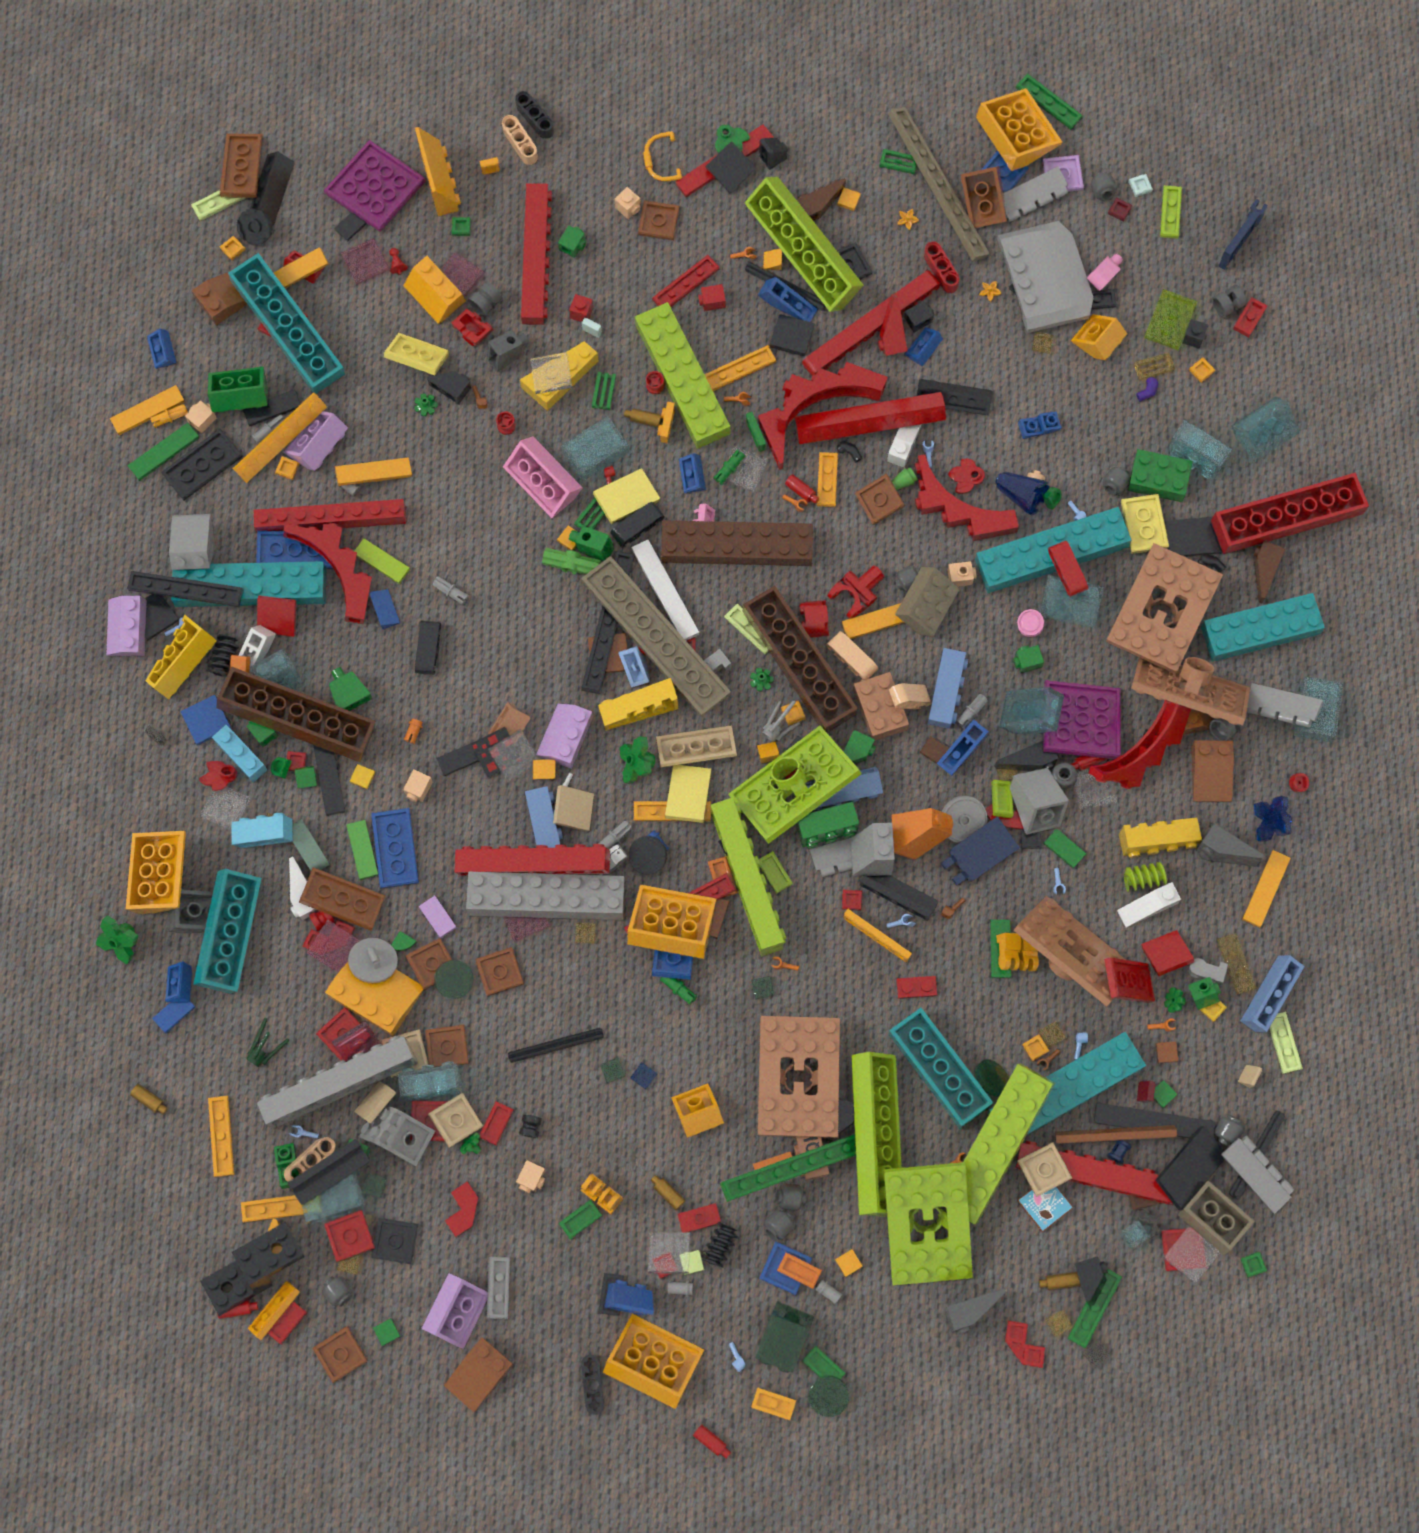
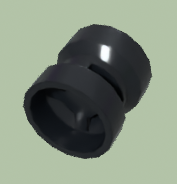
M524 1114L522 1116L523 1126L519 1130V1135L538 1138V1126L541 1125L542 1118Z

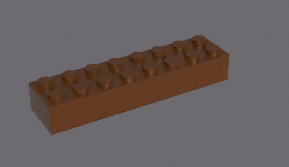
M662 520V563L812 566L813 524Z
M776 586L744 603L742 612L818 726H821L828 733L856 716L857 706Z
M231 667L217 697V709L360 763L376 723L375 720Z

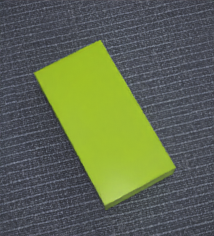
M993 779L991 782L993 816L1013 817V796L1010 791L1012 781Z
M773 851L758 859L760 869L776 894L793 885Z

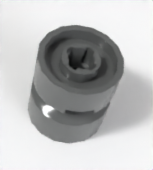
M486 281L479 288V293L475 292L468 299V302L474 310L485 317L492 310L491 305L495 306L503 297L494 285Z
M1234 285L1226 289L1225 293L1221 292L1213 296L1212 304L1219 316L1225 318L1232 314L1234 310L1237 311L1245 307L1247 300L1242 289L1238 285Z
M1222 718L1214 719L1209 725L1211 734L1218 741H1227L1245 728L1246 720L1243 725H1234Z

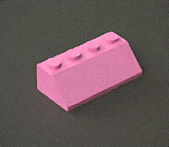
M534 436L520 440L503 466L551 518H554L574 501L582 490V486Z

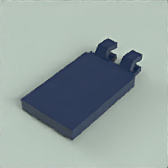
M1256 199L1253 202L1247 215V220L1225 249L1219 264L1220 268L1223 270L1227 268L1251 232L1259 225L1267 209V204H1264L1262 209H1257L1256 206H1258L1260 200Z
M997 816L951 848V852H949L951 856L940 864L945 870L955 862L957 863L962 872L955 876L952 881L955 885H958L966 878L969 881H974L1020 847Z

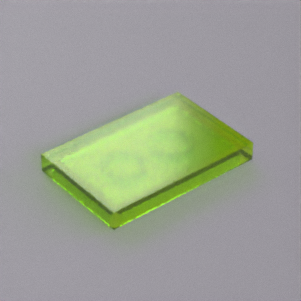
M1163 289L1144 338L1179 350L1198 301Z

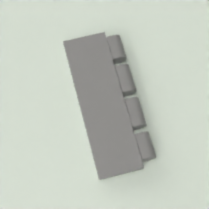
M1059 167L1004 193L1006 217L1009 222L1021 217L1018 211L1020 209L1023 215L1037 209L1035 202L1038 203L1039 207L1052 202L1053 197L1051 194L1056 199L1068 194L1066 189L1068 184Z
M1252 683L1247 712L1256 715L1260 713L1261 716L1277 719L1278 717V720L1292 724L1296 720V725L1310 728L1312 721L1316 722L1324 701Z
M851 838L810 849L816 872L820 871L822 877L835 874V866H837L839 873L852 869Z
M1248 1136L1241 1140L1238 1138L1221 1155L1275 1214L1292 1198L1290 1194L1294 1191V1188L1286 1179L1278 1182L1282 1175L1273 1164L1265 1168L1269 1160L1259 1149L1252 1153L1256 1145Z

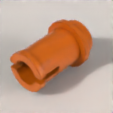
M412 718L408 722L410 725L403 740L408 742L412 735L410 743L415 744L420 729H423V722Z

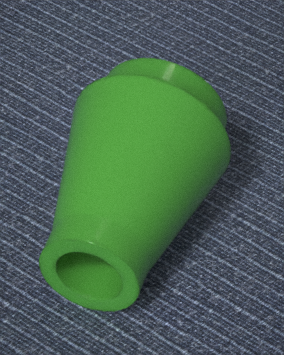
M905 468L892 480V483L896 490L915 484L914 482L918 479L911 468Z

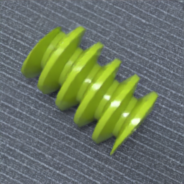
M1157 862L1156 866L1150 863L1148 868L1145 864L1141 865L1140 869L1138 866H1134L1133 871L1130 867L1125 869L1124 882L1127 892H1129L1130 886L1137 891L1139 884L1142 890L1145 889V883L1150 888H1152L1153 882L1156 883L1157 887H1160L1161 881L1167 885L1166 872L1161 862Z

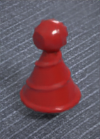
M390 249L389 254L393 257L390 272L401 275L402 271L408 269V266L398 257V249Z

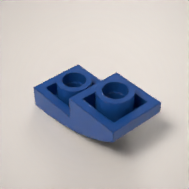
M1057 411L1041 413L1037 417L1020 419L1018 422L1023 439L1052 433L1061 429Z

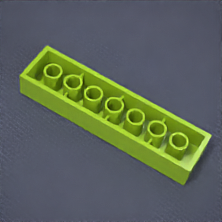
M766 177L745 201V205L830 312L841 311L864 286L779 177Z
M667 302L635 316V326L658 372L663 375L664 384L696 448H701L730 435V424L669 303Z
M733 797L711 804V816L718 836L722 841L723 848L728 854L726 856L761 957L783 950L786 936L783 928L779 929L780 919L777 911L772 910L773 899L770 892L766 893V879L764 874L759 873L760 863L758 857L753 856L754 846L752 840L746 837L748 830L745 821L740 820V806L738 802L734 803Z
M865 1052L852 1055L859 1215L887 1217L884 1169L902 1168L896 1055Z
M1021 1063L1017 1064L963 1161L966 1166L969 1222L974 1225L981 1219L1056 1084Z

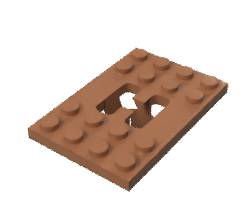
M1153 543L1106 642L1176 674L1223 574ZM1154 588L1164 590L1166 592L1165 597L1153 600L1152 592ZM1176 597L1187 602L1185 609L1178 611L1177 606L1173 602ZM1156 604H1164L1171 608L1174 618H1172V622L1164 624L1167 613L1158 610L1155 618L1152 619L1150 610ZM1144 609L1146 612V617L1142 613Z
M1139 657L1131 689H1134L1137 693H1146L1158 700H1167L1209 714L1216 719L1222 718L1234 725L1244 724L1250 694V687L1214 676V666L1208 661L1196 657L1186 658L1184 664H1180L1176 674Z
M1046 896L1013 931L1049 959L1050 968L1057 976L1065 980H1075L1105 1006H1108L1114 998H1111L1104 959L1110 957L1124 958L1117 950L1108 946L1076 920L1070 912L1060 907L1054 899Z
M761 1016L758 1136L838 1138L840 1018ZM781 1059H793L794 1064L787 1067L785 1071L780 1068ZM806 1059H816L818 1061V1070L812 1071L809 1066L804 1064V1061ZM792 1068L796 1071H803L805 1068L811 1074L812 1078L810 1081L812 1084L805 1091L804 1082H794V1091L786 1085L785 1081H787V1078L785 1076ZM780 1085L784 1086L791 1095L781 1094ZM818 1085L816 1095H806L813 1087Z

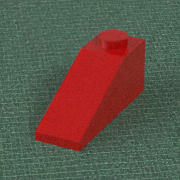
M895 294L890 296L879 334L880 340H878L879 350L883 351L886 356L907 351L899 299Z
M776 408L758 415V423L777 466L781 470L783 469L785 432L778 429L779 422L776 419L780 410Z

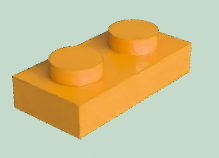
M667 402L666 408L663 407L661 419L664 420L662 425L659 424L657 435L660 436V442L668 443L675 413V403Z
M757 1388L751 1408L790 1420L796 1400Z

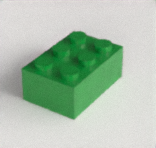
M264 366L208 373V398L211 411L225 412L228 410H243L244 408L267 406L268 384Z
M1137 449L1127 491L1145 495L1159 494V498L1183 502L1193 461Z
M850 802L809 813L796 823V828L802 847L807 846V849H811L824 841L826 844L837 841L839 837L844 836L845 839L854 837L859 829V820L854 804Z

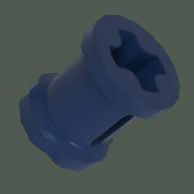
M1115 1140V1145L1112 1151L1107 1154V1157L1122 1165L1125 1154L1132 1146L1123 1140Z

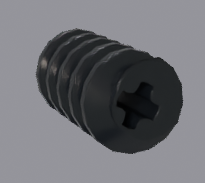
M219 634L217 635L218 641L214 645L216 648L212 650L214 655L210 656L211 662L208 663L207 667L210 673L227 677L228 673L226 670H230V665H228L231 659L230 656L237 655L233 649H239V646L235 644L238 640L228 635Z
M718 1222L717 1225L721 1229H714V1233L717 1236L710 1237L713 1244H706L710 1251L704 1250L702 1253L706 1258L701 1259L714 1266L723 1268L724 1265L720 1261H727L724 1253H731L728 1245L735 1246L731 1239H738L739 1237L735 1234L736 1229Z

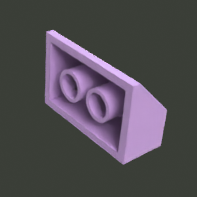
M323 411L291 441L283 453L299 462L305 468L315 471L322 465L324 458L333 451L334 445L344 437L348 427L333 413Z
M119 596L109 599L107 656H145L147 600L143 597Z
M557 704L536 756L547 760H555V763L572 769L592 722V711L576 705Z
M449 1273L421 1329L464 1349L487 1302L488 1292Z

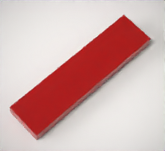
M707 255L652 297V300L657 306L668 302L670 307H672L720 270V267Z

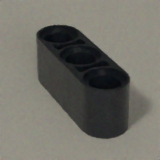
M518 92L515 96L518 112L541 138H551L554 134L551 118L528 92Z
M649 502L616 525L610 534L620 547L624 548L628 542L632 543L639 538L641 533H646L656 526L655 523L661 522L665 516L654 502Z
M421 621L415 673L435 675L434 666L437 663L438 653H436V649L439 648L441 622Z

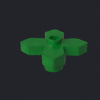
M639 736L634 739L633 745L624 744L620 746V757L626 762L622 772L624 783L631 784L637 781L638 776L651 774V769L655 765V756L647 751V737Z
M107 915L100 925L104 933L97 937L96 945L105 951L114 949L117 958L123 963L128 964L134 955L130 947L137 943L138 934L135 933L133 926L129 923L118 925L116 920Z

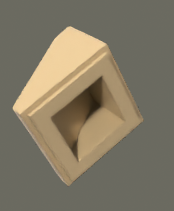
M1246 1065L1238 1082L1248 1088H1252L1255 1086L1262 1068Z

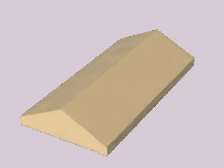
M732 725L656 737L661 767L737 756Z

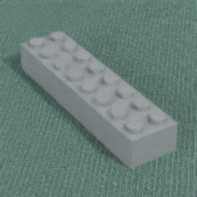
M468 872L466 910L468 916L623 920L625 881L624 876Z
M395 1036L389 1039V1043L383 1046L382 1044H377L371 1047V1051L365 1054L363 1052L352 1056V1060L347 1062L345 1060L334 1064V1068L330 1070L322 1069L316 1072V1076L310 1079L309 1077L302 1078L297 1081L298 1084L292 1087L290 1085L282 1087L277 1094L272 1095L270 1093L261 1097V1101L257 1102L265 1124L274 1129L381 1081L394 1073L418 1064L410 1043L404 1036Z

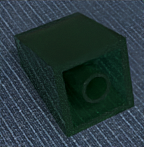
M777 1301L755 1358L765 1365L771 1364L778 1367L782 1372L793 1373L815 1316Z

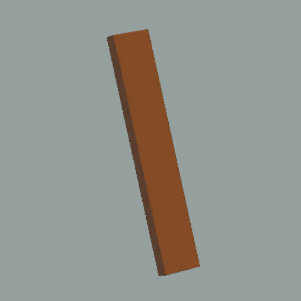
M1175 1125L1055 1132L1056 1143L1177 1136Z

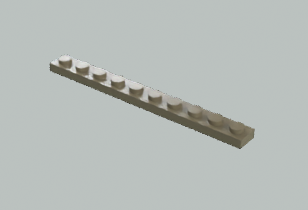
M905 107L892 109L888 113L889 117L971 260L976 261L987 258L989 255L987 248Z

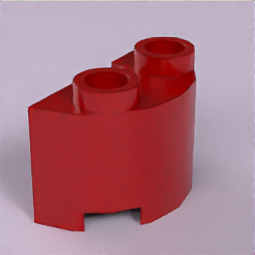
M468 309L451 322L454 329L461 332V337L469 345H475V347L493 331L489 323H481L482 319L480 316Z
M826 600L809 601L799 604L800 615H804L805 618L801 625L809 637L829 636Z

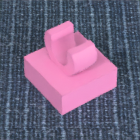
M699 504V509L694 510V513L698 515V519L693 521L715 520V509L707 504Z

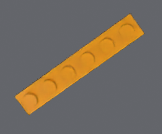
M313 392L248 453L233 470L246 483L250 481L320 415L327 406Z

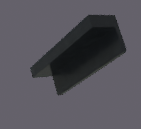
M278 151L267 154L258 182L257 198H253L250 208H258L267 213L272 221V225L275 224L294 166V161Z
M919 379L916 396L941 392L945 408L989 415L992 390Z
M863 875L859 886L926 921L930 919L938 904L936 899L890 875Z
M356 1138L289 1181L288 1185L300 1204L304 1205L368 1164L370 1160Z

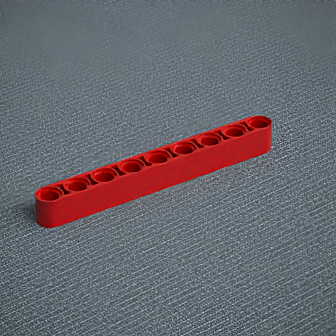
M930 270L925 271L894 293L899 299L901 316L904 311L916 306L918 301H923L932 294V291H937L940 288L941 283ZM890 297L808 355L802 361V365L810 375L817 374L819 368L827 370L831 367L832 363H837L846 356V353H851L859 347L861 342H866L875 335V332H880Z

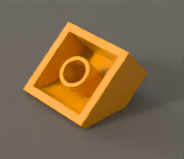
M1092 314L1071 339V342L1093 358L1106 360L1122 342L1127 332L1117 318Z
M708 1083L671 1097L687 1137L724 1124L718 1104Z

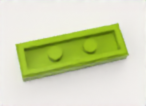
M1166 185L1163 187L1160 237L1176 239L1179 237L1182 187Z
M363 539L355 549L359 559L398 584L402 582L410 571L408 566L366 539Z

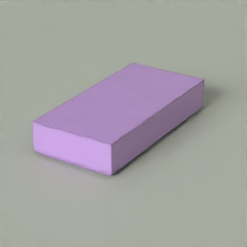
M435 896L419 906L440 938H443L457 928Z

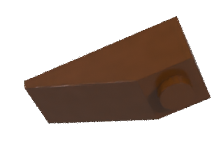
M1263 541L1261 546L1257 545L1253 555L1256 556L1254 565L1258 602L1261 604L1266 598L1285 551L1284 548L1267 541Z

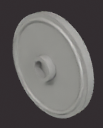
M971 796L955 797L942 810L943 813L952 816V835L948 838L956 843H960L987 824V813L983 804Z
M367 938L357 942L350 950L348 957L351 972L358 979L367 983H379L390 978L396 970L398 961L394 948L388 942L378 938Z

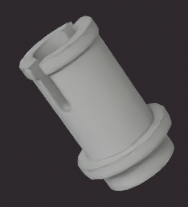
M356 484L338 486L345 489L351 496H355L360 490V487Z
M821 1280L815 1289L818 1291L817 1294L821 1293L833 1304H836L842 1293L827 1284L828 1281Z
M669 1281L668 1294L686 1295V1297L693 1295V1283H689V1281L686 1283Z

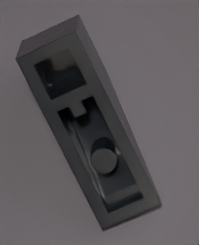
M1043 741L997 760L994 767L995 769L1034 771L1045 768L1050 770L1055 767L1059 758L1056 753L1043 752Z

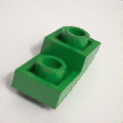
M294 1143L274 1147L281 1189L290 1188L288 1181L284 1178V1171L297 1158ZM296 1168L291 1172L293 1178L299 1176Z

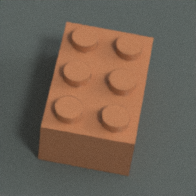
M890 672L854 683L853 691L870 737L875 739V741L907 731L909 727L904 709L895 708L889 689L895 686Z

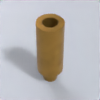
M635 408L632 411L625 410L624 417L630 418L631 422L659 427L661 423V414Z
M137 1084L132 1089L130 1096L154 1113L159 1111L164 1115L167 1112L168 1108L163 1105L164 1101L140 1084Z
M655 1175L651 1179L655 1185L654 1189L675 1211L686 1202L664 1178L660 1179Z
M1077 1272L1047 1275L1045 1279L1039 1280V1287H1047V1290L1080 1286Z

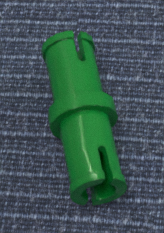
M737 449L730 459L723 463V467L713 479L720 485H723L727 478L736 472V468L746 456Z
M661 977L660 981L668 986L674 995H678L686 1001L688 1005H691L698 997L685 986L683 981H679L676 978Z

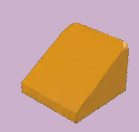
M775 249L764 252L763 268L766 270H782V250Z
M776 741L757 745L761 764L771 762L779 756Z
M533 760V779H555V760Z

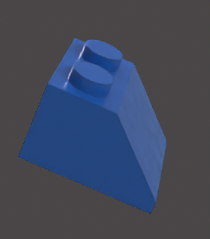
M621 1280L609 1283L604 1308L638 1315H653V1293L650 1290H646L647 1286L635 1284V1287L627 1286L628 1282Z

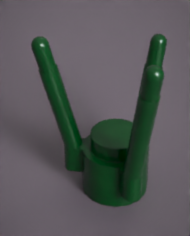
M267 1018L263 1019L252 1047L247 1053L249 1055L246 1057L249 1062L257 1067L261 1063L266 1065L268 1060L289 1042L288 1038L285 1039L264 1057L266 1053L261 1049L270 1033L267 1032L258 1047L256 1046L265 1028Z

